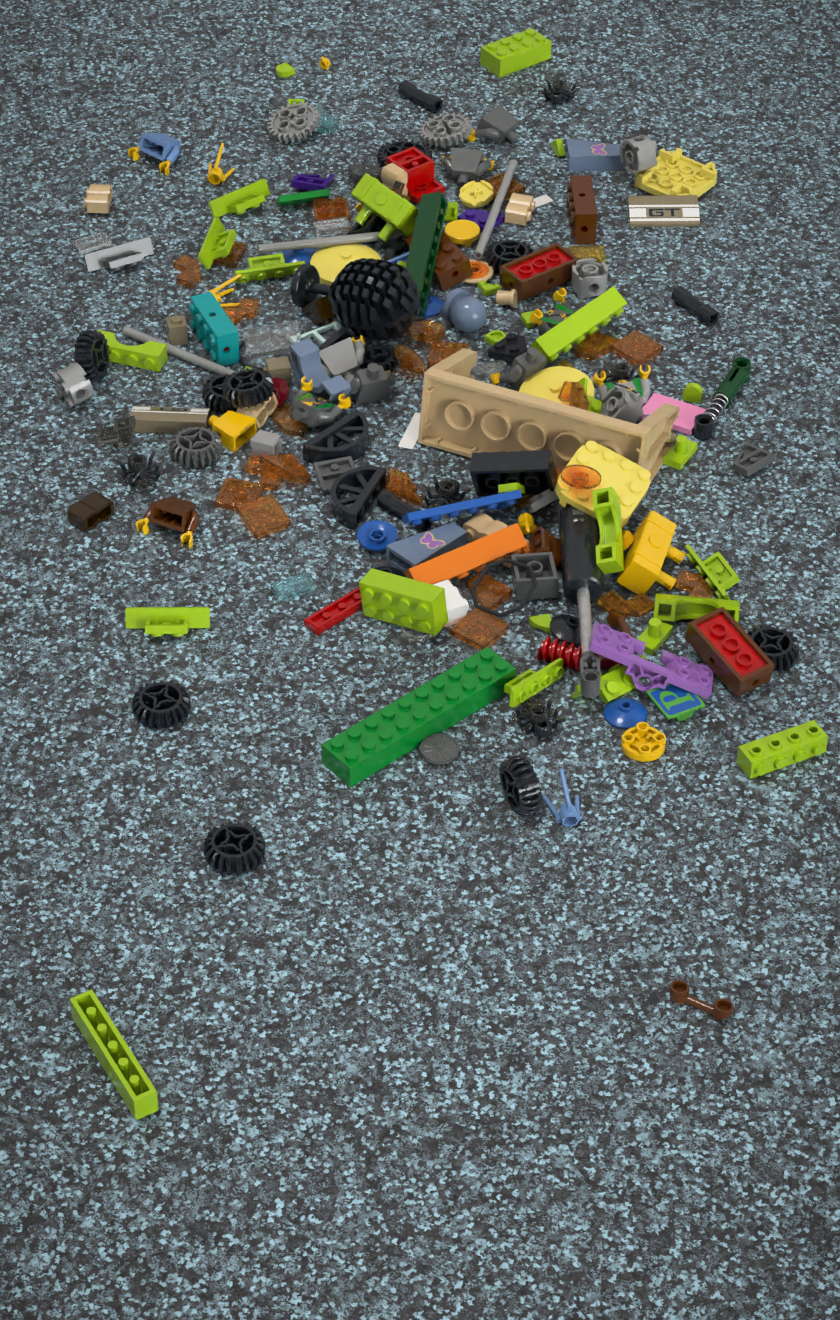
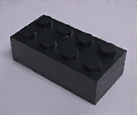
M551 450L472 453L469 472L477 496L500 494L498 493V485L516 482L525 486V494L521 495H537L548 489L551 492L555 490L558 474Z

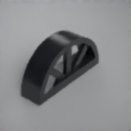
M356 409L303 444V460L313 464L315 462L351 456L352 460L355 461L361 457L369 445V424L366 417ZM353 433H361L360 437L355 441L349 438ZM341 441L347 444L340 447H334Z
M377 466L358 467L348 470L336 478L331 486V511L334 518L340 524L352 530L357 528L386 485V468ZM344 492L355 494V496L339 499ZM354 503L350 509L344 506Z

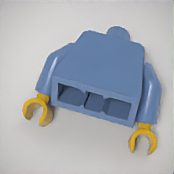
M142 133L141 141L136 145L137 147L128 150L129 158H133V161L140 158L139 151L166 161L159 164L160 173L165 170V175H169V165H172L180 154L181 143L179 140L163 133Z

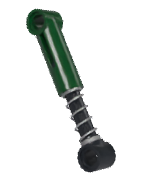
M737 357L733 359L732 367L713 394V400L704 414L695 416L693 436L696 439L706 441L712 438L715 422L720 417V413L723 412V408L730 405L743 383L749 381L751 361L748 358Z

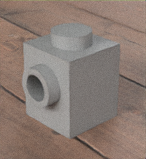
M259 429L250 440L249 446L251 447L252 456L273 462L281 452V435Z

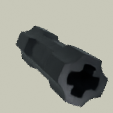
M407 81L401 82L398 86V93L423 104L425 108L435 113L443 107L442 99L425 93Z
M682 286L674 288L672 291V300L690 309L708 325L716 324L719 319L718 311L708 304L700 302Z
M387 490L379 493L377 497L378 506L401 517L407 513L421 510L401 501L398 496ZM430 520L422 521L423 524L416 527L426 531L433 522H430Z

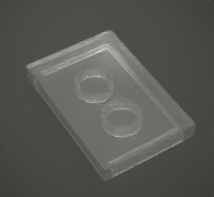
M298 320L243 330L248 359L290 352V345L302 341Z

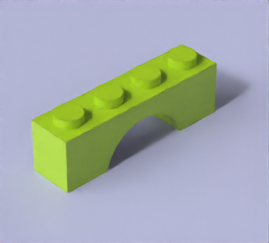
M97 330L104 334L105 339H107L110 362L159 372L168 360L167 344L149 340L141 345L129 346L119 343L115 338V333Z
M612 486L593 490V509L600 530L599 545L595 546L596 564L604 574L624 571L620 496Z
M656 593L654 618L673 622L681 619H697L723 606L738 623L740 601Z

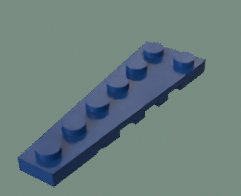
M520 490L410 512L402 516L404 525L411 524V526L423 524L422 521L430 520V522L442 520V517L455 518L463 513L474 514L484 509L492 510L498 508V510H503L517 504L516 501L522 498Z

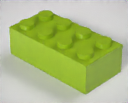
M529 28L523 32L515 33L512 36L482 46L480 64L501 78L551 59L552 41L534 29Z
M373 568L359 582L364 616L435 636L448 622L445 589L443 587Z

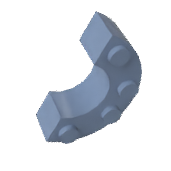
M310 338L290 345L291 365L300 387L301 379L304 376L306 377V383H309L311 379L313 381L312 390L306 393H311L331 403L338 401L340 394L344 393L345 396H348L351 391L349 382L341 375L333 378L327 375L320 361L319 348Z

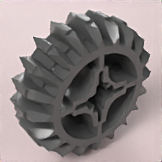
M196 425L192 428L188 426L187 429L181 428V431H176L175 435L171 436L169 450L175 463H180V466L186 465L187 468L194 467L196 469L199 466L202 468L204 465L211 466V462L215 463L222 453V443L220 435H217V431H212L211 428L205 429L204 426L197 427Z

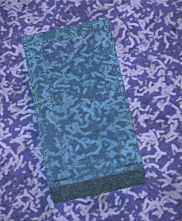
M309 572L270 584L271 590L278 601L317 590V584Z

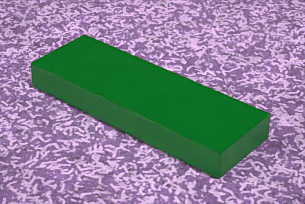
M322 189L281 195L276 200L277 207L328 200L330 190Z

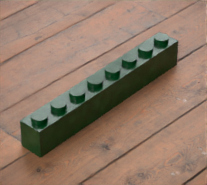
M442 192L422 194L421 201L418 204V215L415 218V228L412 231V242L409 245V255L406 259V268L417 285L422 302L420 312L416 317L424 316L448 207V202Z

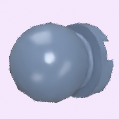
M456 288L446 295L447 300L444 307L441 305L440 314L443 319L453 324L458 330L472 333L480 330L486 323V307L481 300L473 297L470 292L465 289Z

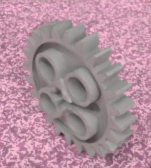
M302 101L299 104L294 102L293 105L287 103V107L281 106V110L276 109V114H271L272 118H268L267 130L271 138H274V141L279 140V143L285 141V144L291 141L293 144L295 140L300 142L301 138L307 139L306 135L312 136V131H317L316 127H319V122H321L320 114L317 107H314L313 104L309 105L308 102L304 105Z
M449 112L446 115L441 113L438 117L434 115L433 119L428 118V121H423V124L418 128L419 139L421 143L429 144V147L433 145L436 148L439 145L441 147L445 145L451 146L452 143L457 144V141L463 142V138L467 139V135H471L473 131L472 122L469 117L461 115V113L457 115L455 112L450 115Z

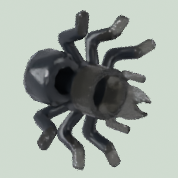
M545 79L550 92L547 91L544 85L540 84L544 91L540 90L539 93L544 94L547 101L550 100L554 105H561L564 99L569 103L570 99L574 98L575 93L580 90V88H576L579 82L574 83L572 89L568 90L571 88V83L567 86L566 79L565 81H562V79L554 81L552 87L551 82Z
M628 358L625 359L624 363H613V365L609 361L608 363L604 362L603 369L595 367V371L599 373V378H601V371L607 374L603 383L633 379L632 377L639 364L632 368L630 374L629 366L627 365Z
M155 451L150 455L148 465L145 455L138 453L130 454L128 456L129 470H126L123 462L115 459V463L120 465L122 471L117 470V474H121L124 481L128 482L130 487L135 484L138 478L140 479L136 485L138 490H140V486L141 488H146V485L152 487V484L157 487L155 482L158 481L160 475L165 473L164 470L159 471L160 466L164 462H159L154 471L149 470L152 467V461L156 454Z
M433 475L437 495H432L430 488L423 484L422 487L426 490L428 498L424 494H420L419 497L423 498L428 506L425 509L444 506L445 504L449 505V502L453 504L456 503L455 501H467L464 497L472 489L464 490L460 497H457L460 489V484L457 480H443L439 483L436 475Z
M551 696L548 700L547 707L541 704L540 699L537 700L538 704L533 697H531V701L525 700V708L522 703L519 704L521 711L527 712L525 715H522L517 707H510L517 715V717L511 718L512 721H516L521 731H525L526 735H529L533 729L536 737H549L552 733V728L556 729L560 722L566 721V718H557L559 711L564 708L563 705L556 708L552 716L548 715L554 701V696Z

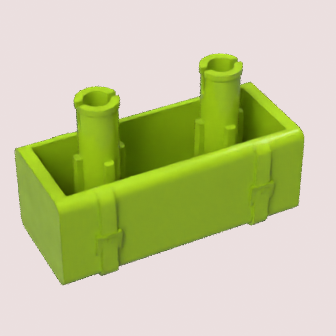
M366 173L351 192V195L363 205V208L354 220L363 226L372 213L386 221V225L377 236L387 242L395 229H398L408 237L411 236L415 228V218L418 215V209L407 199L402 198L383 185L378 179Z

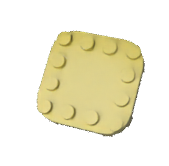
M663 148L659 150L658 157L656 158L657 166L635 174L634 186L655 196L697 195L698 198L716 184L717 170L715 169V164L711 161L704 165L683 156V149L676 148V151H665Z
M588 441L586 445H582L564 468L558 478L554 491H556V495L560 499L559 504L563 507L570 504L597 519L593 509L592 491L612 486L620 496L621 523L623 528L643 497L645 498L650 485L651 473L616 452L594 441Z

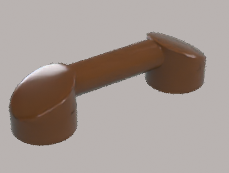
M610 612L606 618L608 624L615 628H620L621 632L628 633L631 637L635 638L628 628L625 620L626 616L618 612Z
M674 980L670 984L669 994L678 1004L692 1006L712 1015L716 1020L726 1019L733 1013L734 1005L728 999H718L712 1005L688 995L689 985L685 981Z

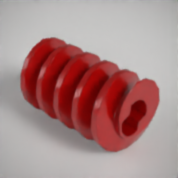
M547 636L540 645L537 660L543 659L545 663L550 661L552 663L561 658L563 659V668L567 666L568 669L573 670L575 668L579 672L580 658L582 657L581 645L575 650V643H571L568 648L567 641L564 640L559 645L558 638L551 643V636Z

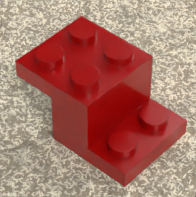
M414 146L386 157V164L393 163L407 172L408 182L406 187L408 189V196L416 204L421 201L422 194L445 193V187L434 179V161Z

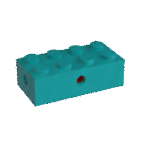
M212 292L191 296V304L188 305L191 320L189 321L192 331H195L197 339L203 343L205 351L209 352L211 360L222 366L240 362L238 330Z

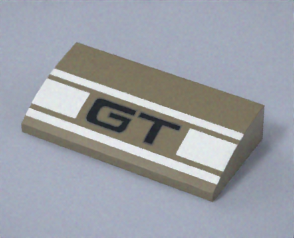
M697 195L628 196L627 212L630 227L700 226Z
M134 405L129 415V432L175 434L176 431H181V428L187 429L188 426L192 428L196 425L197 427L204 426L207 429L211 409Z

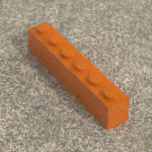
M515 523L409 568L404 574L406 578L432 585L445 580L450 581L455 577L460 580L469 576V571L475 569L476 572H479L490 562L494 563L504 559V556L509 554L523 553L522 549L527 546V542L518 523Z

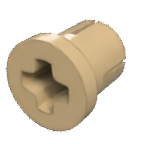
M516 289L497 291V305L516 307L518 300Z

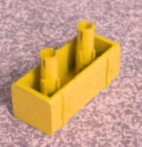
M650 511L633 535L634 541L630 545L624 560V571L619 572L617 582L639 596H644L655 581L671 590L676 582V578H673L661 569L665 557L670 558L677 564H680L686 553L670 545L677 525L657 512Z

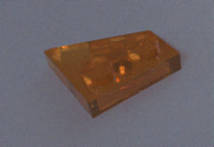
M595 332L591 336L587 334L585 340L575 349V356L593 361L602 355L610 353V349L615 346L618 349L621 348L623 340L599 332Z
M390 466L387 471L386 490L420 506L423 497L416 495L417 487L412 483L410 476Z
M482 571L468 581L469 590H471ZM485 574L475 589L477 602L481 603L483 607L494 610L513 595V589Z

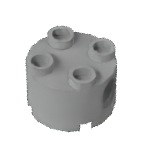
M639 135L624 140V143L620 145V158L622 163H626L625 169L629 173L636 174L657 166L656 142L650 140L646 135Z
M584 258L576 261V265L573 264L571 288L577 293V297L584 299L600 296L606 291L608 266L603 261L600 264L597 262V259Z
M78 363L71 364L51 375L53 381L57 384L55 391L60 399L64 397L68 408H72L94 395L89 379L86 380L84 377L86 373Z
M622 387L611 388L601 400L603 404L601 408L602 415L635 423L643 416L644 411L641 409L642 404L639 397Z

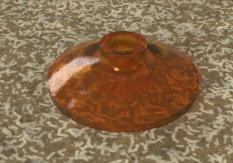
M432 320L415 322L409 328V335L413 339L427 343L443 338L446 333L444 325Z
M397 345L395 347V356L403 369L418 374L426 370L424 360L416 351L405 345Z
M569 465L561 471V479L567 485L576 489H592L601 483L600 473L589 466Z

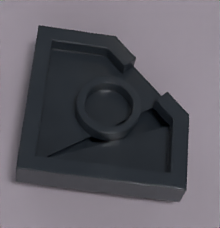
M515 333L506 335L505 338L496 342L487 350L488 357L513 362L516 357L528 350L525 336Z

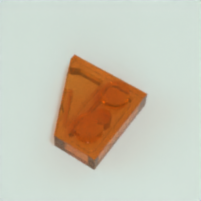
M261 455L260 464H271L274 466V472L284 476L292 483H310L312 476L294 455Z

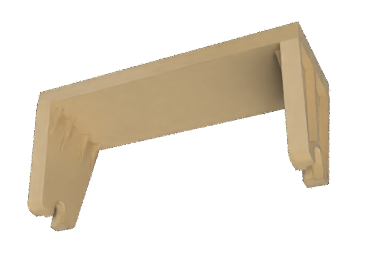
M465 348L430 367L424 373L418 443L472 458V453L551 450L559 478L576 451L582 445H586L588 441H594L648 470L651 473V484L663 464V457L675 442L676 434L671 433L674 422L679 417L680 407L664 403L639 424H634L475 380V376L470 373L477 364L478 353Z

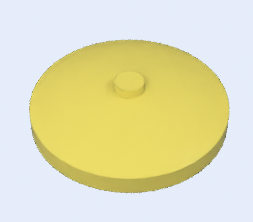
M353 243L325 246L313 254L310 264L318 270L320 283L331 285L341 269L349 262L360 258L381 260V257L370 247Z
M555 366L539 370L528 377L519 389V392L571 405L572 387L576 382L585 377L588 379L587 395L595 398L594 385L591 379L580 370L565 366Z

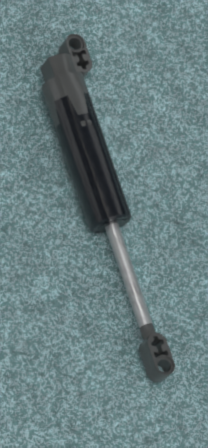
M558 499L557 514L563 593L568 602L578 605L582 651V657L580 658V690L584 697L594 698L600 694L601 672L599 658L595 656L594 652L588 650L592 631L591 604L597 602L603 592L601 569L596 564L595 546L599 545L597 519L570 504L563 507L559 504L560 499Z

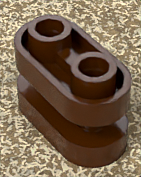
M537 527L529 537L530 553L552 552L555 567L558 568L561 564L559 539L554 535H549V532L543 527Z

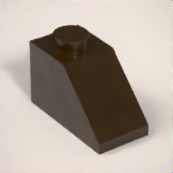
M327 296L316 299L302 308V312L315 325L323 323V326L333 322V318H335Z

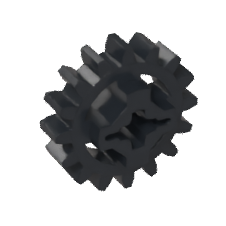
M381 343L378 346H375V344H371L370 347L365 346L363 363L360 365L361 369L367 368L370 363H376L381 365L384 371L390 370L391 372V368L395 369L398 364V352L394 351V347L389 348V345L384 346Z

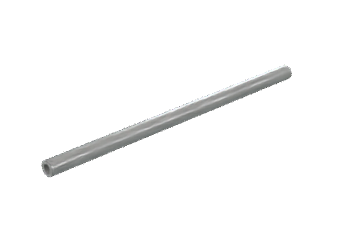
M510 160L474 252L476 259H481L516 170L518 164L516 160Z
M394 230L388 240L406 235L399 230ZM380 232L258 244L257 251L259 254L381 241L382 239L377 236Z
M128 326L123 328L122 334L142 343L150 340L167 344L168 354L216 374L225 375V373L232 374L236 372Z

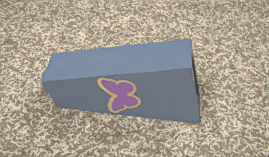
M566 139V159L569 171L626 170L625 166L627 165L625 162L622 163L620 158V145Z
M452 522L390 543L386 546V561L404 573L409 568L466 545L467 531Z

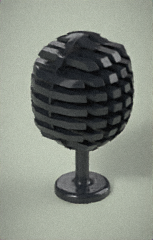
M360 258L349 262L341 269L331 285L320 283L319 272L315 266L303 264L296 270L291 283V297L297 307L304 308L316 300L318 294L325 295L330 301L332 312L335 318L338 319L341 328L344 326L350 329L356 336L360 337L362 335L363 338L379 341H390L396 337H401L413 324L416 316H418L422 303L417 285L412 280L407 268L392 262L373 258Z

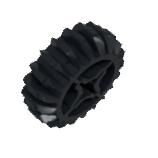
M499 240L498 242H493V245H489V249L486 252V262L488 266H492L494 273H499L500 275L501 265L533 253V249H531L530 245H526V242L521 243L520 240Z
M83 331L76 339L77 343L74 344L73 359L85 371L86 375L84 377L86 380L89 379L92 382L100 381L107 374V368H109L110 353L107 339H105L104 334L100 331Z
M255 367L252 369L247 368L246 370L240 369L239 372H233V375L227 376V379L224 380L222 385L223 397L229 406H234V408L256 407L273 396V378L271 374H268L265 370L263 371L262 368L257 370Z
M233 373L218 374V377L212 376L211 380H207L206 384H204L202 398L204 399L205 406L215 410V413L236 412L239 408L229 406L222 392L224 380L227 379V376L233 375Z
M770 624L768 627L761 625L759 629L754 627L752 631H748L747 634L774 663L773 671L781 673L782 670L788 671L789 667H794L795 662L799 658L800 647L797 637H793V632H787L786 628L779 629L778 626L776 628L771 627Z
M154 680L153 684L146 683L145 687H139V690L134 692L132 698V713L136 717L137 723H142L143 727L149 726L151 730L155 727L159 731L161 728L169 730L170 726L177 727L178 723H184V719L188 718L191 709L189 693L185 690V687H180L179 683L173 684L172 680L168 683L164 682V680L161 682Z
M518 755L509 757L501 762L499 767L500 784L505 795L504 798L507 799L514 812L522 817L540 810L543 797L541 794L542 789L539 785L540 781L537 778V773L534 772L530 761L526 760L524 756Z
M230 821L228 825L221 823L220 828L213 827V831L208 832L207 838L204 841L203 852L207 864L211 865L213 870H218L220 874L227 872L229 876L232 873H237L239 876L241 872L248 874L250 869L256 870V866L262 863L266 843L262 833L257 830L256 826L251 827L249 822L242 825L240 821L237 824H233Z

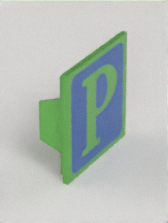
M670 683L667 684L665 690L657 687L646 691V694L668 720L675 717L678 722L689 719L695 710L706 707L698 695Z

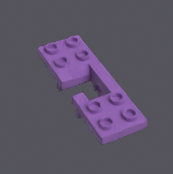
M594 623L588 650L626 665L625 674L632 676L634 685L638 690L649 691L657 687L665 690L667 684L670 683L706 699L711 695L713 670L706 665L696 664L686 657H679L663 650L659 660L660 663L664 664L662 667L635 655V652L642 655L645 649V642L631 637L628 633L616 631L606 624ZM640 677H647L650 679V682L648 684H641L638 679Z

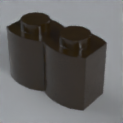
M92 492L85 496L82 501H78L68 508V521L83 531H90L99 522L106 521L114 514V502L98 492Z

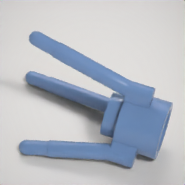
M561 768L559 772L566 803L560 807L558 813L546 795H542V799L555 816L557 823L562 822L563 826L572 827L581 820L579 795H575L573 806L570 801L564 770Z

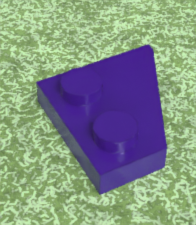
M297 174L291 180V187L301 191L328 189L335 180V174H329L328 178H319V174Z

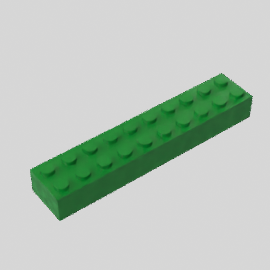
M486 647L321 744L322 764L349 787H352L420 746L422 740L427 736L440 734L506 694L504 692V684L516 678V668L489 647Z

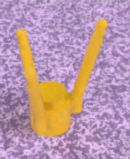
M224 143L220 145L214 168H212V163H209L206 180L214 185H218L220 182L224 183L226 178L235 170L232 168L223 175L222 169L218 167Z
M238 274L208 292H212L218 303H220L221 296L233 292L234 288L220 293L217 291L236 281L242 275ZM227 303L220 305L222 308H229L241 306V303Z
M524 513L518 517V525L523 534H530L537 528L534 525L532 515Z

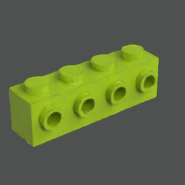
M815 720L738 746L736 762L746 775L752 779L825 753L828 735Z

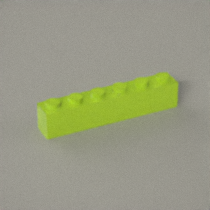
M613 286L537 338L530 347L538 349L539 353L544 354L547 362L553 363L560 357V353L566 354L573 348V344L576 343L578 345L584 341L587 334L593 335L598 331L600 325L604 327L611 321L613 316L615 318L619 317L624 312L623 308L627 302Z
M91 989L70 998L72 1019L135 1120L158 1111L156 1089L93 990Z

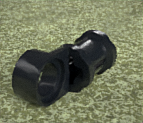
M401 235L397 238V241L388 245L384 261L400 256L403 251L407 250L404 241L407 238L406 236Z

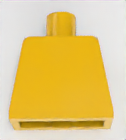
M227 411L221 417L212 415L208 421L212 431H217V435H220L222 445L232 452H236L257 433L256 418L234 411Z

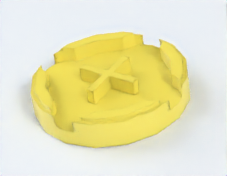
M483 180L466 183L460 189L459 194L460 202L468 208L483 207L494 196L490 183Z

